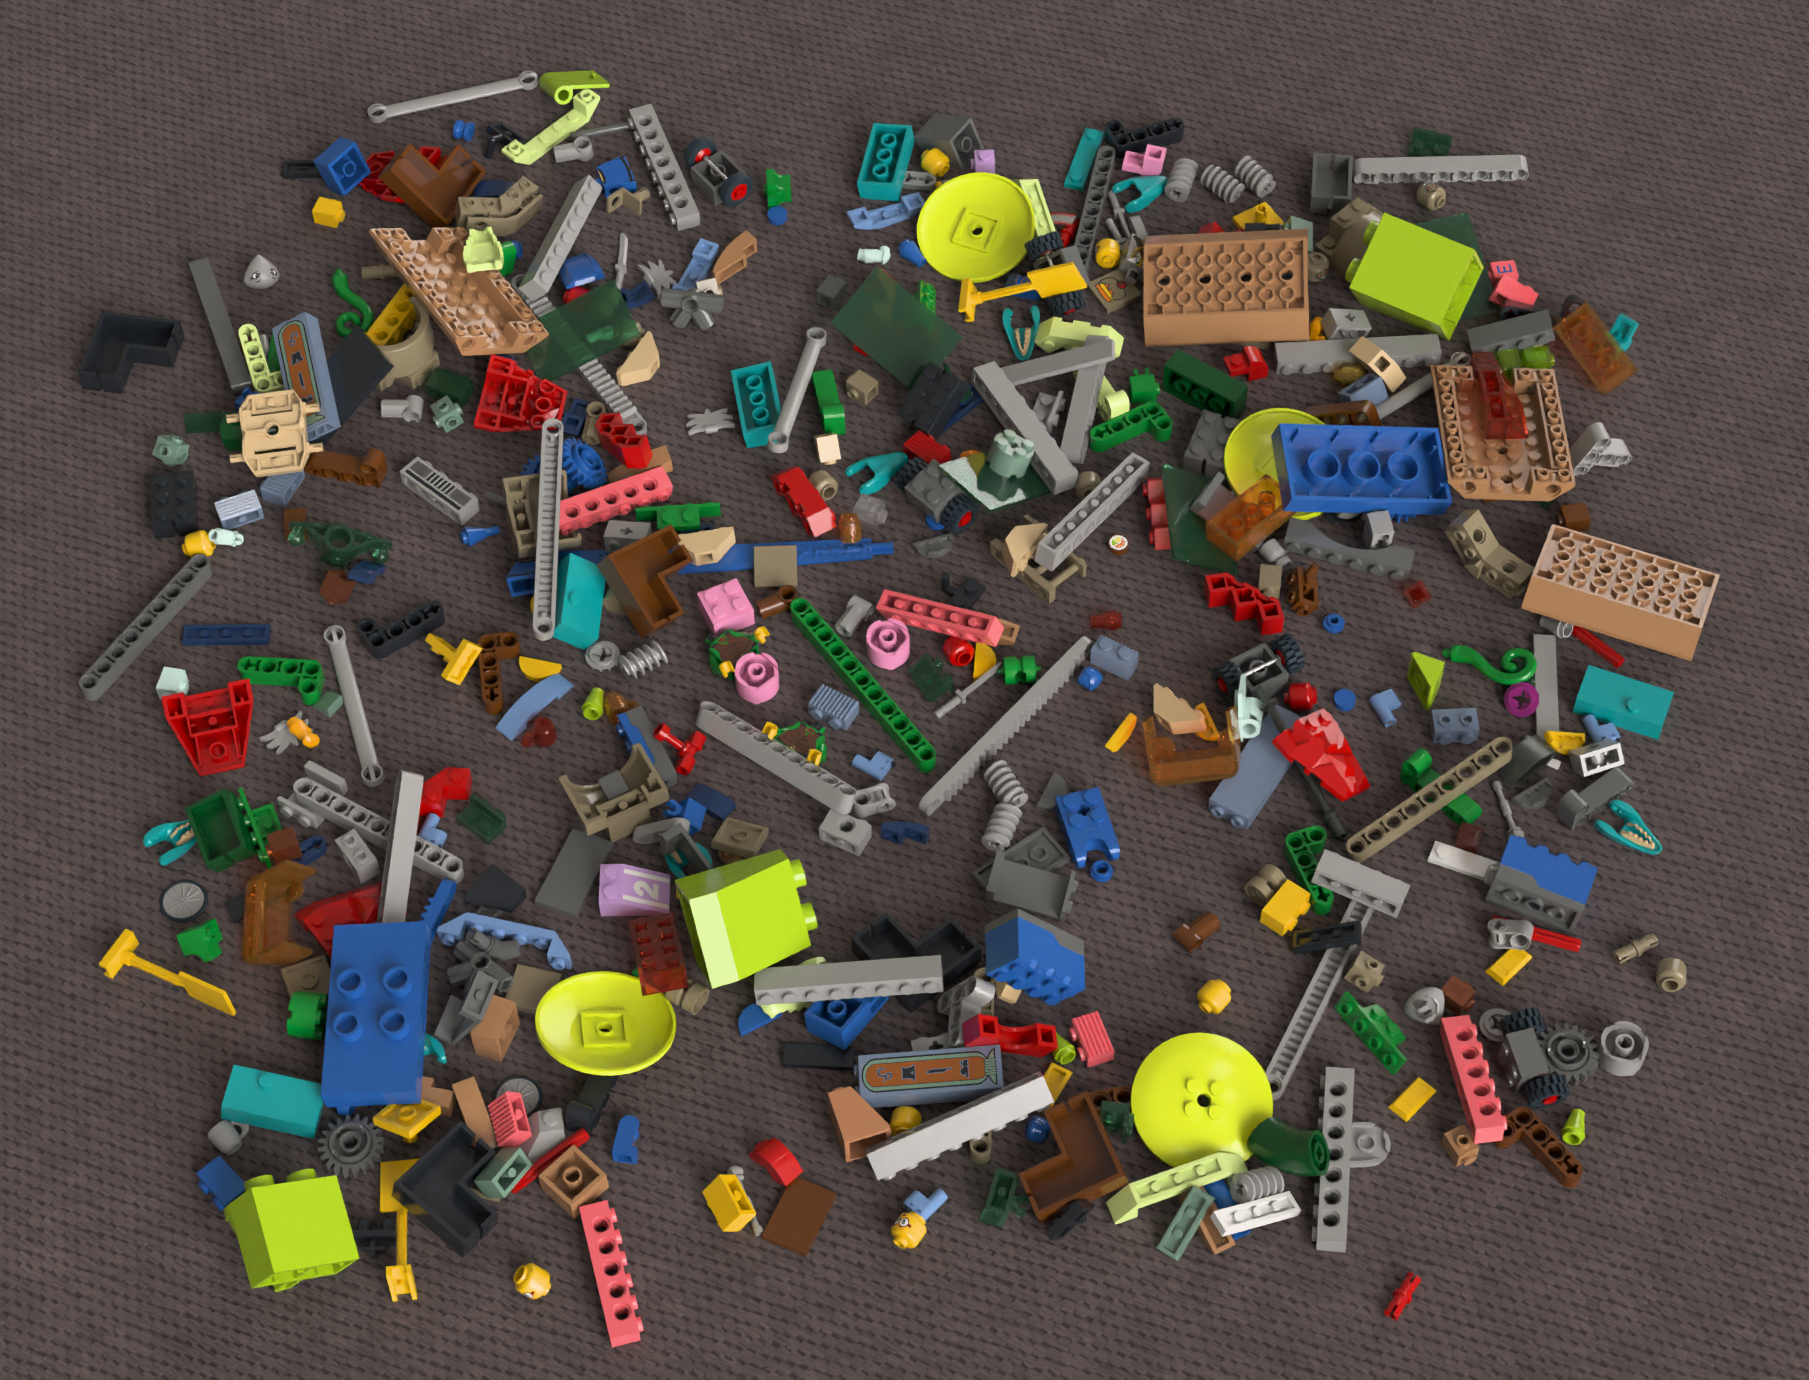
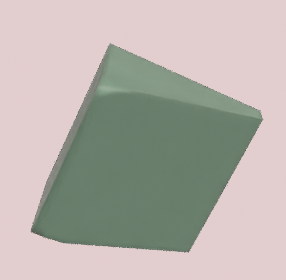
M327 691L313 705V708L330 718L344 704L343 698L340 694Z

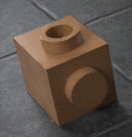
M1465 1124L1444 1133L1441 1142L1456 1166L1473 1163L1477 1158L1480 1148L1478 1144H1474L1472 1135Z

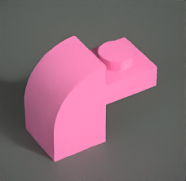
M1147 144L1145 155L1126 151L1122 170L1141 174V176L1160 175L1167 148Z

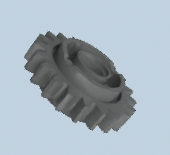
M1565 1023L1563 1029L1558 1024H1555L1554 1031L1547 1027L1545 1033L1539 1034L1538 1043L1549 1070L1546 1076L1549 1077L1552 1074H1555V1076L1557 1074L1564 1075L1567 1085L1569 1080H1572L1573 1084L1577 1085L1579 1078L1586 1082L1588 1076H1593L1594 1069H1597L1599 1063L1597 1060L1600 1053L1596 1052L1598 1044H1591L1593 1036L1585 1037L1587 1030H1583L1580 1033L1577 1032V1025L1571 1030L1568 1023ZM1562 1053H1568L1570 1056H1565Z
M356 1114L354 1120H351L350 1116L346 1115L344 1122L340 1118H336V1126L329 1123L330 1131H322L325 1139L318 1140L320 1159L322 1164H326L327 1171L333 1169L334 1175L337 1176L342 1172L346 1179L350 1172H352L354 1178H357L358 1171H361L364 1175L367 1174L366 1167L374 1170L373 1161L381 1162L379 1154L385 1152L382 1146L385 1144L384 1137H381L383 1135L381 1129H377L374 1122L370 1123L367 1116L360 1121L359 1114ZM351 1144H356L353 1148H347Z

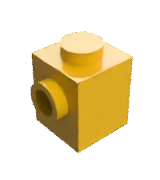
M319 197L312 209L314 223L337 228L339 223L343 222L345 218L342 202L335 199Z

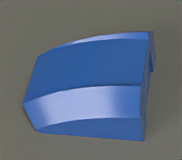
M585 252L581 255L565 259L557 274L559 283L566 289L605 278L596 259Z

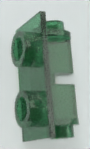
M219 410L216 412H206V415L202 413H188L184 415L186 434L220 431L221 420L226 412Z

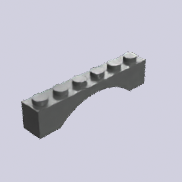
M1292 517L1290 518L1283 543L1284 550L1291 553L1302 554L1313 559H1320L1332 564L1350 567L1354 570L1392 578L1395 581L1406 582L1416 551L1397 545L1374 550L1348 547L1325 536L1311 522Z

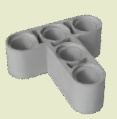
M1600 422L1590 425L1569 449L1574 476L1579 474L1585 475L1593 465L1619 467L1620 464L1627 465L1632 460V456L1622 439L1610 438L1603 423Z
M971 976L940 996L937 1010L949 1016L947 1038L949 1046L954 1048L967 1047L964 1046L962 1024L975 1015L981 1014V1007L988 1004L994 997L996 990L994 984Z

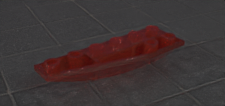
M1472 352L1485 438L1528 439L1524 408L1494 353Z

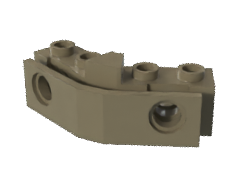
M523 176L499 198L458 197L454 212L457 227L465 228L468 234L469 229L474 228L475 230L483 231L490 226L495 236H507L516 233L539 211L543 195L539 194L537 196L539 187Z
M1479 509L1464 510L1445 530L1465 568L1476 579H1482L1510 599L1513 596L1518 597L1528 587L1535 568L1499 545Z

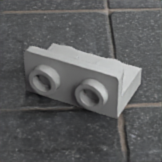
M1059 390L1057 396L1040 392L1033 408L1040 423L1044 424L1046 431L1049 433L1052 432L1053 427L1058 426L1060 415L1058 414L1065 409L1066 399H1063L1064 391Z

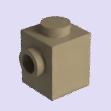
M859 369L855 374L847 378L846 393L850 399L857 400L866 405L878 394V381Z
M1260 565L1258 589L1261 594L1269 598L1272 596L1279 599L1282 566Z

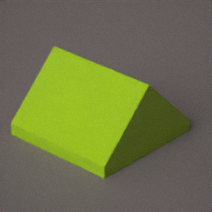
M1414 652L1411 654L1407 678L1424 709L1427 711L1430 710L1439 690L1445 662Z

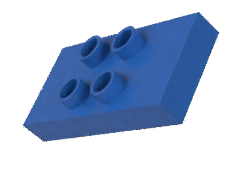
M1279 423L1271 435L1283 511L1371 513L1377 510H1388L1389 514L1443 515L1452 504L1438 428Z
M427 921L334 925L321 1097L326 1107L421 1103L432 935Z

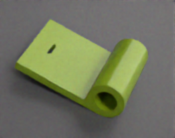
M594 70L548 72L543 74L539 80L541 89L562 105L571 101L573 89L610 87V84Z

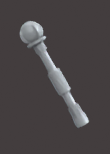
M1500 781L1493 782V790L1498 795L1500 808L1510 827L1508 839L1510 835L1524 838V832L1514 824L1511 816L1512 811L1508 801L1504 798Z
M731 1166L727 1171V1175H736L744 1189L742 1183L744 1179L743 1169L739 1166ZM756 1216L751 1219L753 1232L757 1237L762 1235L764 1230Z

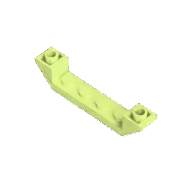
M589 88L583 89L573 96L574 108L525 145L515 139L501 149V152L516 163L531 165L551 150L553 146L558 145L570 136V133L575 132L589 122L600 101V96Z
M1011 180L1026 193L1031 201L1036 219L1035 238L1046 233L1055 232L1056 230L1039 180Z
M1218 1152L1130 1183L1109 1199L1106 1205L1116 1225L1138 1217L1139 1208L1190 1191L1193 1185L1201 1187L1225 1178L1227 1185H1229L1233 1175L1248 1170L1241 1154Z

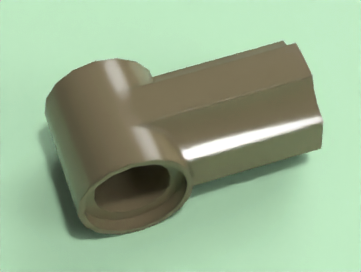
M592 402L587 406V418L582 434V441L587 444H600L595 424L600 414L606 413L605 406L601 402Z

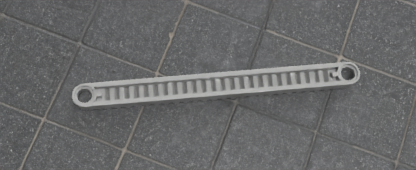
M525 275L515 276L511 280L513 290L522 298L526 306L532 310L539 322L543 324L549 333L548 336L610 413H620L623 424L641 426L642 429L636 431V434L646 435V421L639 414L635 405H632L631 400H628L627 395H624L623 390H620L618 384H615L614 379H611L606 369H603L601 363H598L597 358H594L593 353H590L585 343H582L580 337H577L576 332H573L572 327H569L568 322H565L560 312H557L555 306H552L547 296L543 295L535 301H531L517 287Z
M554 418L548 419L543 423L533 609V635L541 641L551 639L555 631L564 427L561 421ZM549 427H556L559 431L550 433L547 429ZM540 625H547L550 630L543 633L538 630V627Z
M1087 636L1081 637L925 794L919 803V810L930 816L945 800L951 801V795L956 796L957 789L962 790L963 783L968 784V778H973L974 772H979L980 766L984 767L986 760L990 761L991 755H996L997 749H1002V743L1007 744L1008 738H1013L1014 732H1019V726L1024 727L1025 721H1030V715L1035 716L1036 709L1041 710V705L1047 703V698L1051 699L1052 694L1058 692V687L1062 688L1063 683L1069 681V676L1073 677L1074 671L1080 670V663L1091 653V648L1095 642Z
M1351 900L1340 924L1360 921L1363 934L1375 909ZM1357 944L1326 950L1265 1072L1269 1083H1275L1279 1088L1276 1092H1272L1273 1101L1283 1095Z

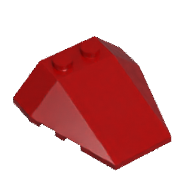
M421 146L420 150H418L434 167L441 159V149L439 147ZM394 151L372 153L366 159L371 173L357 186L383 201L405 203L378 177L395 155Z
M249 678L227 683L228 688L185 696L184 692L162 697L165 718L200 777L245 767L254 703Z

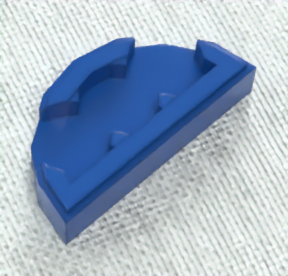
M757 1003L749 1005L739 1016L738 1030L741 1037L781 1017L782 1012L771 1019Z

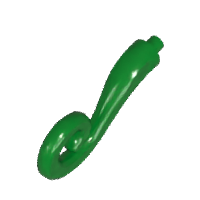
M336 269L335 274L331 277L333 288L342 300L361 312L363 323L360 327L367 333L374 322L373 312L361 297L350 290L347 275L341 269ZM354 312L342 313L336 319V330L343 338H346L353 330L345 328V322L352 321L356 326L360 324V317Z
M1453 645L1452 649L1443 650V657L1451 658L1452 662L1470 664L1489 679L1505 685L1527 681L1534 675L1537 668L1535 656L1524 648L1509 649L1501 658V665L1508 672H1515L1517 670L1516 664L1511 662L1513 658L1525 660V667L1515 673H1505L1495 669L1481 654L1467 646Z

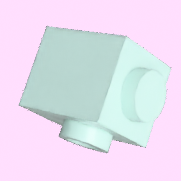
M164 666L156 686L159 699L162 700L163 696L184 692L185 696L187 695L189 680L185 670Z

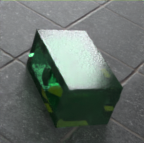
M436 367L425 383L428 397L440 400L448 395L452 403H458L462 410L475 393L473 380Z

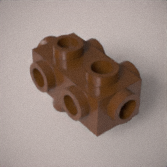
M1312 562L1308 569L1297 566L1286 578V584L1290 586L1287 602L1290 603L1291 610L1297 611L1299 616L1310 615L1319 606L1316 572L1319 565L1315 562Z

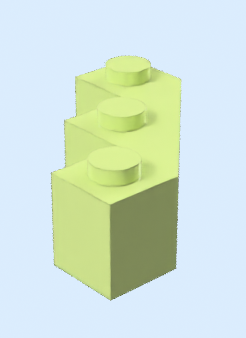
M1052 317L1039 324L1035 343L1045 352L1051 353L1062 347L1066 350L1082 347L1085 344L1087 335L1109 336L1115 342V358L1120 356L1124 337L1111 326L1102 325L1099 328L1090 326L1091 323L1073 320V323L1063 322L1062 318Z

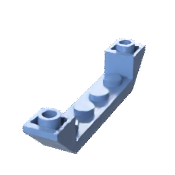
M469 912L439 926L437 929L439 941L446 946L457 945L460 941L464 940L467 931H471V928H476L481 933L492 935L499 940L517 939L520 945L528 943L542 950L549 948L547 952L549 965L557 970H563L564 968L571 970L572 968L570 954L557 933L553 930Z

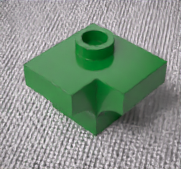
M766 169L767 184H763V194L768 198V210L783 202H792L790 175H779L774 169Z
M215 918L186 928L176 935L184 956L197 955L205 963L222 954L218 942L223 940Z

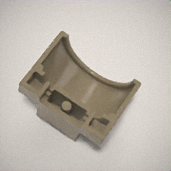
M1357 197L1331 217L1329 233L1315 244L1314 252L1324 254L1329 260V266L1345 277L1351 261L1354 258L1362 260L1369 245L1363 243V236L1369 223L1372 220L1380 223L1383 213Z
M415 296L409 299L414 305L417 320L412 328L415 333L412 336L409 335L407 340L395 345H377L394 365L392 370L375 388L380 392L386 387H390L394 379L414 390L418 385L421 386L425 382L427 376L436 372L439 368L440 362L438 352L434 351L435 340L429 313Z
M562 470L560 501L568 498L567 474L565 470ZM540 473L502 478V489L506 502V523L513 553L518 554V559L536 556ZM574 530L568 535H560L558 550L579 547L582 543L581 533H578L576 536Z
M640 743L631 746L630 758L619 771L630 792L608 802L600 789L599 783L582 786L572 783L566 774L559 777L560 784L577 811L578 820L587 836L604 829L609 840L615 842L633 834L636 826L652 823L649 809L670 800L667 787Z

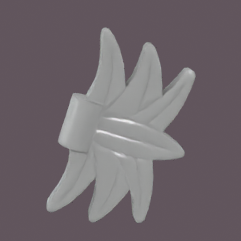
M658 260V266L648 261L647 265L649 268L638 265V269L645 275L643 279L656 291L658 298L661 296V288L670 289V285L677 284L670 277L673 271H665L661 260Z
M727 408L712 413L705 409L704 414H689L687 418L692 420L686 424V427L692 428L688 431V435L699 432L709 434L718 432L722 428H735V424L730 422V420H733V416L725 414L728 412Z
M299 711L294 717L301 719L302 711ZM285 719L273 726L274 730L271 733L259 738L262 742L272 741L266 745L267 749L279 747L276 751L277 755L282 753L290 743L295 746L299 745L298 738L289 732ZM308 719L304 720V722L308 725Z

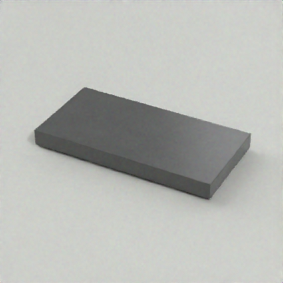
M1041 827L1004 851L1006 852L1004 860L1051 873L1071 861V857L1044 827ZM994 858L971 873L973 879L984 891L987 888ZM994 902L998 907H1000V906L1003 905V904Z
M573 828L535 898V904L577 918L600 874V864L606 863L614 847V842L594 835L587 836L585 832Z

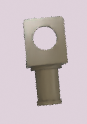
M645 187L640 188L633 194L625 188H621L607 197L606 211L610 213L624 205L640 216L642 201L648 199L650 193ZM618 197L616 203L612 205L614 198Z

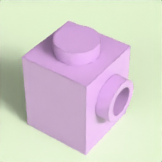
M974 150V159H971V171L995 174L994 150Z

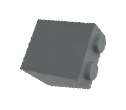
M935 113L914 136L920 152L923 153L927 149L938 148L949 157L950 166L961 172L970 165L971 159H974V150L984 149L972 118L968 116Z

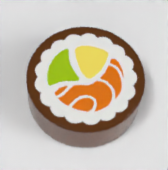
M1115 534L1109 538L1108 550L1112 554L1123 555L1128 551L1129 540L1126 536Z

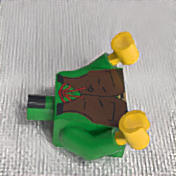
M761 626L751 633L735 632L729 629L720 637L713 632L709 633L705 643L710 646L708 649V661L713 674L723 675L724 678L728 677L730 680H733L735 678L737 661L748 653L754 652L759 654L757 642L763 644L766 641L764 637L770 636L765 626Z
M801 721L791 726L778 728L775 724L766 722L762 733L768 734L769 739L772 740L774 738L776 741L805 757L806 761H811L815 765L826 761L827 746L825 745V736L823 734L825 728L821 723L815 722L812 726H809Z

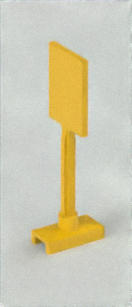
M1073 262L1027 272L1031 282L983 293L977 292L978 290L970 278L962 279L958 311L960 313L966 312V322H973L976 305L982 304L983 301L1031 290H1037L1041 298L1084 289L1087 288V284Z
M128 929L123 931L99 963L100 967L106 969L104 975L111 979L114 978L123 964L134 966L174 985L184 987L189 996L232 1016L236 1014L226 991L182 971L177 975L137 957L133 951L139 945V942L134 933Z
M419 1159L381 1162L380 1212H397V1266L386 1267V1277L393 1302L398 1301L397 1294L411 1293L412 1300L417 1299V1288L411 1264L407 1265L408 1210L391 1195L394 1183Z

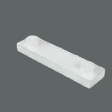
M1435 841L1428 858L1430 863L1483 880L1489 865L1498 863Z
M1290 1191L1214 1211L1210 1218L1223 1237L1296 1217L1302 1210Z

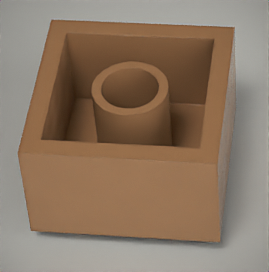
M496 995L492 996L482 1022L469 1032L475 1054L502 1062L520 1025L514 1001Z
M574 1144L538 1176L541 1189L573 1219L580 1214L579 1207L591 1204L609 1188L607 1175Z

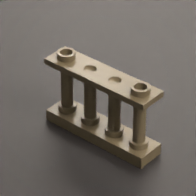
M1027 514L1024 516V525L1039 524L1036 519H1032ZM995 538L990 542V555L1007 568L1002 555L1004 542L1002 543ZM1071 552L1063 560L1069 567L1051 581L1041 576L1042 573L1048 570L1042 565L1031 568L1027 564L1024 571H1019L1016 577L1050 604L1055 600L1056 587L1075 572L1082 578L1086 576V563L1081 557H1077Z

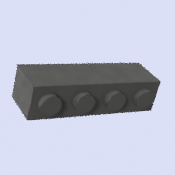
M1548 309L1467 330L1474 360L1486 359L1491 356L1555 341Z

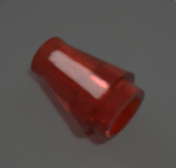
M1116 610L1091 615V628L1113 631L1122 629L1121 611L1116 612Z

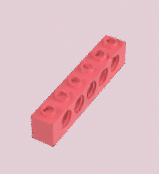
M663 466L560 501L559 536L568 535L580 528H588L600 521L606 522L617 515H626L630 511L635 510V508L649 506L657 501H666L672 495L673 485Z
M884 589L876 606V609L887 620L888 618L896 619L906 625L994 647L997 646L1004 630L1003 625L995 616Z
M1469 1015L1441 1018L1440 1035L1473 1142L1478 1144L1502 1141L1504 1130H1507L1506 1117L1501 1116L1500 1113L1501 1102L1499 1097H1495L1494 1080L1493 1078L1489 1079V1065L1487 1060H1483L1482 1057L1483 1047L1482 1043L1477 1041L1476 1025L1471 1023Z
M607 1200L579 1207L611 1346L616 1347L641 1340L639 1332L644 1331L641 1317H636L634 1310L638 1309L635 1294L630 1295L629 1288L633 1287L630 1272L625 1273L623 1267L628 1265L625 1251L620 1252L618 1244H622L620 1230H614L613 1223L617 1222L615 1209H609ZM600 1227H606V1228H607V1229H606L605 1231H603V1232H597V1231H596V1230H597L598 1228H600ZM604 1249H612L608 1254L601 1253ZM611 1270L618 1271L615 1275H607ZM616 1292L623 1293L620 1297H612ZM621 1314L628 1315L626 1319H617V1317Z

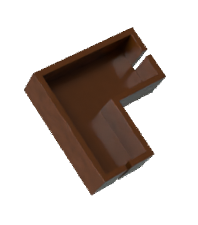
M409 143L395 153L389 161L390 163L387 164L378 177L431 228H443L455 216L454 212L458 197H468L486 171L474 159L460 166L459 164L465 162L471 156L459 144L447 150L434 167Z
M672 525L607 555L597 564V567L641 638L668 626L685 613L665 579L682 571L694 560L684 544L670 554L669 551L681 541Z
M1087 1091L1068 1099V1103L1073 1109L1070 1113L1063 1102L1043 1111L1062 1153L1018 1173L1034 1212L1042 1224L1065 1214L1067 1206L1076 1200L1092 1201L1130 1183L1094 1102Z

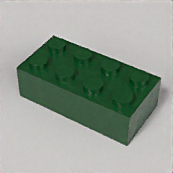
M1177 350L1164 365L1162 390L1201 411L1207 410L1221 414L1223 419L1225 416L1239 419L1245 412L1248 386L1242 381L1236 380L1180 350Z

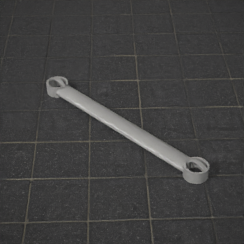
M529 70L520 73L518 77L387 106L379 103L373 104L368 108V117L373 123H381L390 117L518 89L532 90L537 87L538 78L535 72ZM526 78L535 79L533 82L530 83L522 82ZM376 111H383V112H384V113H383L382 115H380V116H373V115H371V114H373V113L376 112Z
M813 327L807 331L806 344L774 431L768 436V448L774 453H783L788 449L789 435L821 347L826 344L827 333L822 328Z
M1456 352L1451 355L1450 361L1444 365L1471 366V357L1465 352ZM1459 360L1466 362L1465 364H1457ZM1431 373L1375 406L1380 420L1432 389Z
M333 625L324 631V640L326 645L329 646L362 768V781L369 787H376L383 782L384 772L378 763L346 646L345 631L341 626ZM336 632H339L342 635V637L339 640L337 638ZM331 633L334 641L328 640V637ZM374 770L380 773V776L377 779L375 777ZM368 772H370L372 780L365 778Z

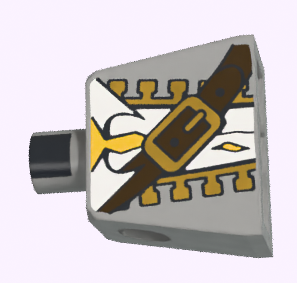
M1133 233L1124 243L1119 269L1126 273L1125 281L1129 284H1136L1137 280L1144 282L1145 240Z

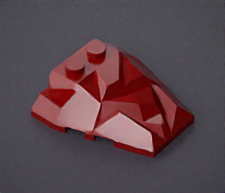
M491 354L473 428L490 432L542 430L543 423L548 419L554 418L561 421L568 391L547 379L542 380L533 375V371L522 369L512 359ZM549 427L547 430H554V429H557V428H556V427Z
M1324 708L1298 719L1290 728L1284 730L1272 741L1273 745L1288 761L1292 763L1295 759L1306 767L1303 770L1305 774L1309 776L1312 772L1321 779L1320 785L1342 802L1365 792L1371 787L1338 723Z
M382 882L312 902L293 914L306 932L310 931L325 950L330 962L332 959L334 925L377 923Z

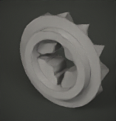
M598 641L588 647L585 654L586 662L591 666L592 670L599 669L602 672V670L608 669L610 671L613 666H617L620 651L612 642ZM605 651L606 657L601 661L600 656Z
M1498 1008L1486 1011L1481 1016L1479 1022L1481 1035H1485L1488 1041H1496L1497 1044L1503 1042V1033L1497 1028H1491H1493L1494 1022L1499 1025L1500 1019L1505 1018L1507 1014L1511 1015V1013Z

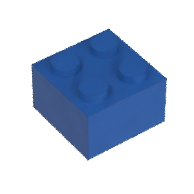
M343 137L337 139L313 161L329 190L342 196L349 193L371 173L355 141Z

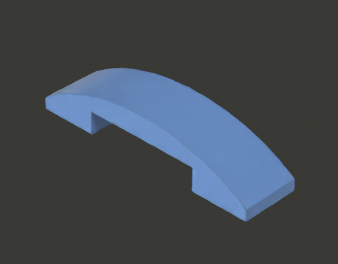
M917 192L902 196L900 203L871 211H867L865 207L847 211L846 215L854 228L864 230L880 229L918 215L925 202L920 193Z
M700 238L692 252L693 258L679 283L674 284L672 289L687 291L690 288H695L694 281L706 279L715 260L719 244Z
M559 673L547 677L528 690L507 711L496 726V729L512 741L527 728L526 723L555 698L559 700L574 685Z

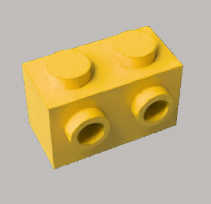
M1287 879L1262 909L1260 922L1279 935L1284 936L1288 930L1292 931L1298 922L1297 918L1301 914L1305 915L1311 906L1309 903L1310 893Z
M719 1174L702 1192L722 1231H739L756 1215L736 1175Z

